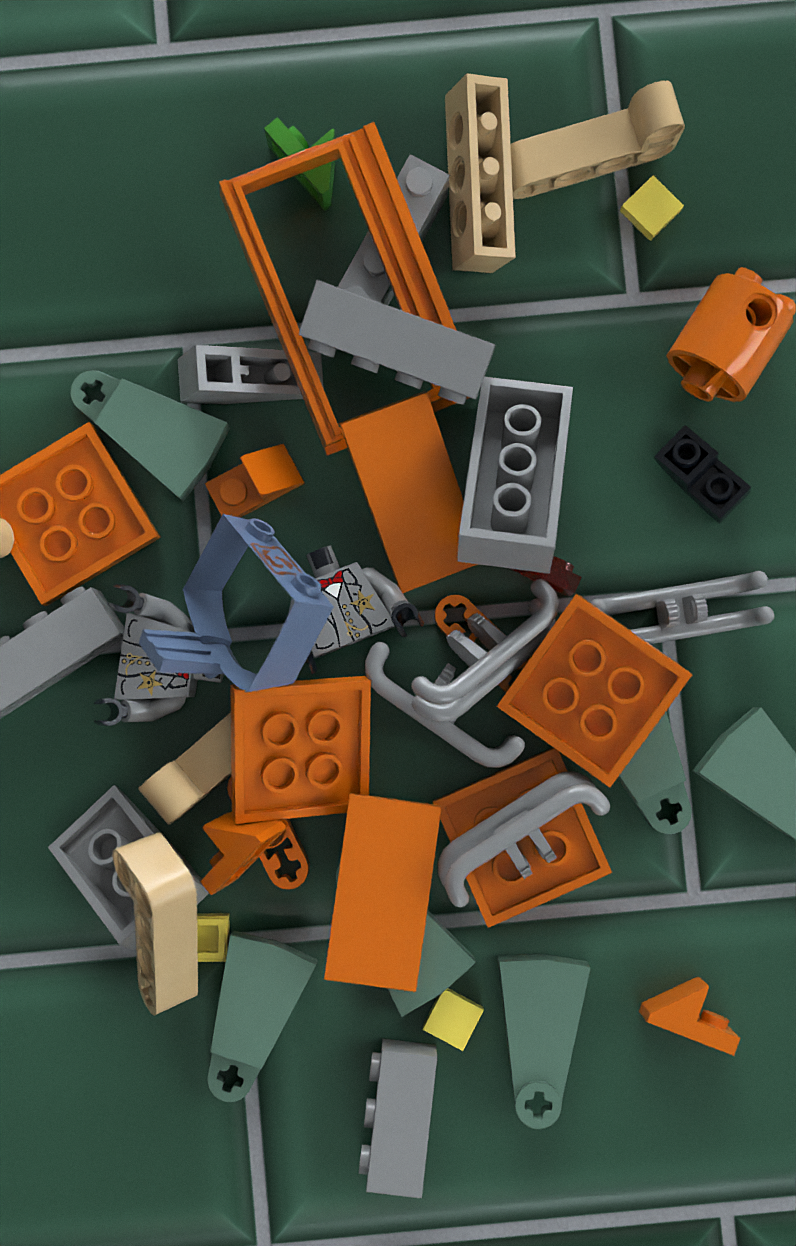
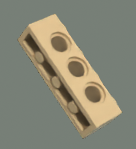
M466 73L445 95L448 174L450 175L449 203L452 270L493 273L516 258L508 79Z

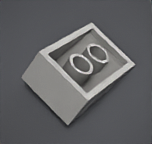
M113 785L48 848L119 945L136 951L134 901L118 878L113 864L112 851L154 833L161 832L119 787ZM169 842L193 878L197 893V904H199L209 892L201 884L202 878L183 855Z

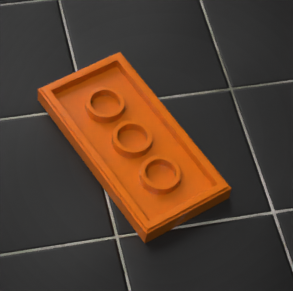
M423 391L339 423L396 584L402 593L478 565L457 562L464 500L428 393Z
M350 793L324 980L416 992L441 805Z

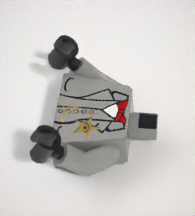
M332 546L317 549L306 555L315 579L321 584L320 591L334 606L305 663L309 664L312 674L317 672L314 657H322L394 627L400 636L406 637L407 634L403 629V625L408 620H417L420 627L424 626L423 619L417 608L408 602L398 585L376 569L369 567L361 569L357 562L340 568ZM294 599L291 600L289 613L295 603Z
M125 584L114 585L115 588L126 591L127 601L122 606L109 602L108 605L115 611L127 614L114 698H100L94 702V704H107L110 707L111 714L107 720H94L97 725L112 726L116 725L120 720L125 723L155 721L181 709L186 697H195L198 680L222 682L224 674L208 679L204 674L159 673L139 644L143 629L195 633L191 618L170 601L145 593L139 594L135 588Z

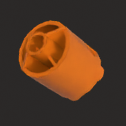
M741 267L738 268L735 274L717 275L667 353L668 362L683 377L681 386L700 400L711 402L714 397L731 402H742L751 391L794 322L793 316L796 312V303L789 297L775 294L762 286L761 277L752 270Z

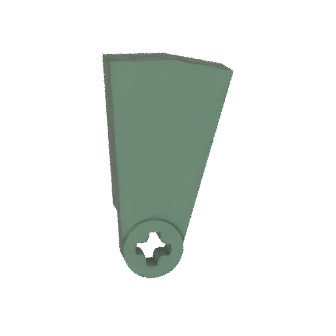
M97 370L81 373L75 378L71 386V399L74 405L183 502L212 466L230 430L228 423L123 378L119 380ZM99 383L102 384L100 391L105 395L102 402L93 400L90 405L86 404L89 397L84 393L85 389L88 386L96 388Z
M753 707L718 737L693 769V772L781 833L796 841V753L762 707Z
M665 712L617 779L643 814L647 823L654 830L664 834H675L682 831L689 824L692 809L684 785V781L687 780L667 712ZM663 799L670 804H678L679 809L673 813L675 820L672 823H669L665 818L658 819L656 816V812L662 809L660 801Z
M340 864L336 872V884L338 882ZM428 910L416 992L388 988L401 1017L442 994L476 963L474 956Z
M238 931L231 933L207 1077L209 1089L216 1098L225 1102H235L248 1094L312 975L318 959L277 940ZM230 1065H235L238 1067L237 1075L244 1078L243 1082L236 1081L233 1087L230 1088L224 1085L225 1077L219 1075V1071H227Z
M547 954L499 955L497 960L515 1109L519 1119L526 1126L533 1129H544L554 1124L561 1113L563 1094L591 967L585 960ZM535 1092H542L544 1100L549 1101L550 1104L542 1106L541 1113L535 1114L532 1111L531 1105L525 1104L526 1100H533Z

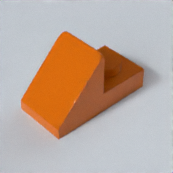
M284 444L245 454L240 457L243 462L242 464L204 483L221 516L226 514L240 518L305 484Z
M232 812L225 813L205 824L203 830L220 851L209 861L213 868L200 881L201 884L212 896L239 879L287 828L281 820L235 824L232 819Z
M700 977L686 981L641 1003L639 1012L646 1022L730 1055H735L740 1037L728 1026L729 1020L709 1010H703L701 1016L699 1015L709 989V985Z

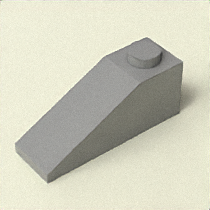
M195 345L178 358L181 403L236 404L303 399L284 350ZM309 352L323 386L321 353Z

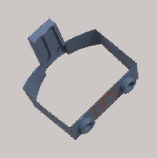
M223 514L183 588L195 633L143 629L139 644L159 673L204 674L208 679L215 678L219 674H225L236 686L246 692L289 685L295 682L334 606L320 591L321 584L314 577L306 574L273 536L275 531L269 524L255 518L249 520ZM248 546L252 548L295 601L258 675L243 669L230 649L232 640L226 625L222 602V590Z

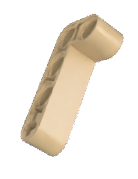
M659 81L641 88L633 95L627 109L511 143L513 198L523 199L650 162L670 153L676 147L685 129L672 83L669 81Z
M231 713L180 757L163 766L139 787L138 790L168 825L181 818L231 775Z
M159 832L112 851L113 864L118 878L134 901L138 985L147 1009L154 1016L198 995L196 887L185 864L166 838Z

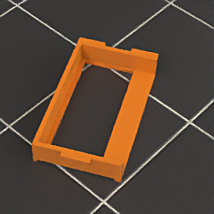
M375 122L363 126L362 129L271 162L266 166L230 180L219 181L221 199L327 456L346 449L347 445L303 337L298 335L299 327L245 195L340 158L400 310L456 330ZM430 383L432 390L427 391L434 412L456 404L454 401L438 396L441 387Z

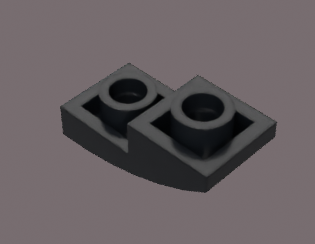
M684 425L654 456V460L692 500L720 524L750 493L751 486L718 460L719 453Z

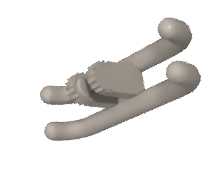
M762 571L615 597L596 598L590 602L607 615L656 607L659 625L630 630L649 644L769 624L774 619L773 610L767 606L708 616L705 599L763 588L767 584L768 577Z
M543 579L533 581L531 591L538 599L531 600L528 605L532 616L508 636H505L481 614L474 613L467 619L469 629L489 649V652H486L457 629L447 635L446 639L451 649L470 667L454 681L443 686L435 685L423 676L416 677L411 684L412 690L417 695L411 703L414 711L427 720L436 722L452 721L463 715L527 661L556 623L555 617L558 613L559 601L555 590Z
M377 642L371 647L365 660V675L371 680V687L380 696L473 761L486 767L500 768L512 763L523 752L525 743L518 736H507L498 747L488 748L455 726L454 722L456 719L436 722L427 720L414 711L411 704L414 696L392 682L384 674L383 665L390 654L388 645L384 642ZM448 663L433 684L439 686L449 684L454 677L456 668Z
M575 771L561 772L542 782L454 839L443 849L438 859V875L450 901L456 907L465 906L469 900V895L464 887L466 876L504 850L507 851L523 878H527L533 874L530 870L531 865L525 856L521 854L516 842L529 835L536 844L535 848L542 859H546L550 863L557 857L539 827L578 803L588 804L595 814L603 816L610 810L608 799L587 776Z

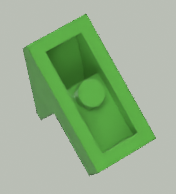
M278 117L264 128L268 147L279 159L309 148L306 139L294 126L288 129ZM331 129L311 147L336 139L335 130ZM335 160L294 176L324 211L332 204Z

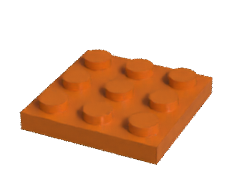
M90 422L0 475V518L5 519L11 525L14 532V544L10 553L43 606H48L161 538L94 425Z
M575 594L496 707L605 785L611 787L689 681L692 673L579 594Z
M366 676L296 680L293 684L246 692L236 685H231L232 819L235 824L347 813L350 793L369 795L370 679Z
M553 747L433 800V804L441 805L442 807L440 820L451 843L454 839L550 777L568 771L559 751ZM582 803L573 805L539 827L557 857L550 863L546 859H542L535 848L536 844L529 835L516 842L521 854L525 856L531 865L530 870L533 874L527 878H523L506 850L466 876L488 928L612 873Z

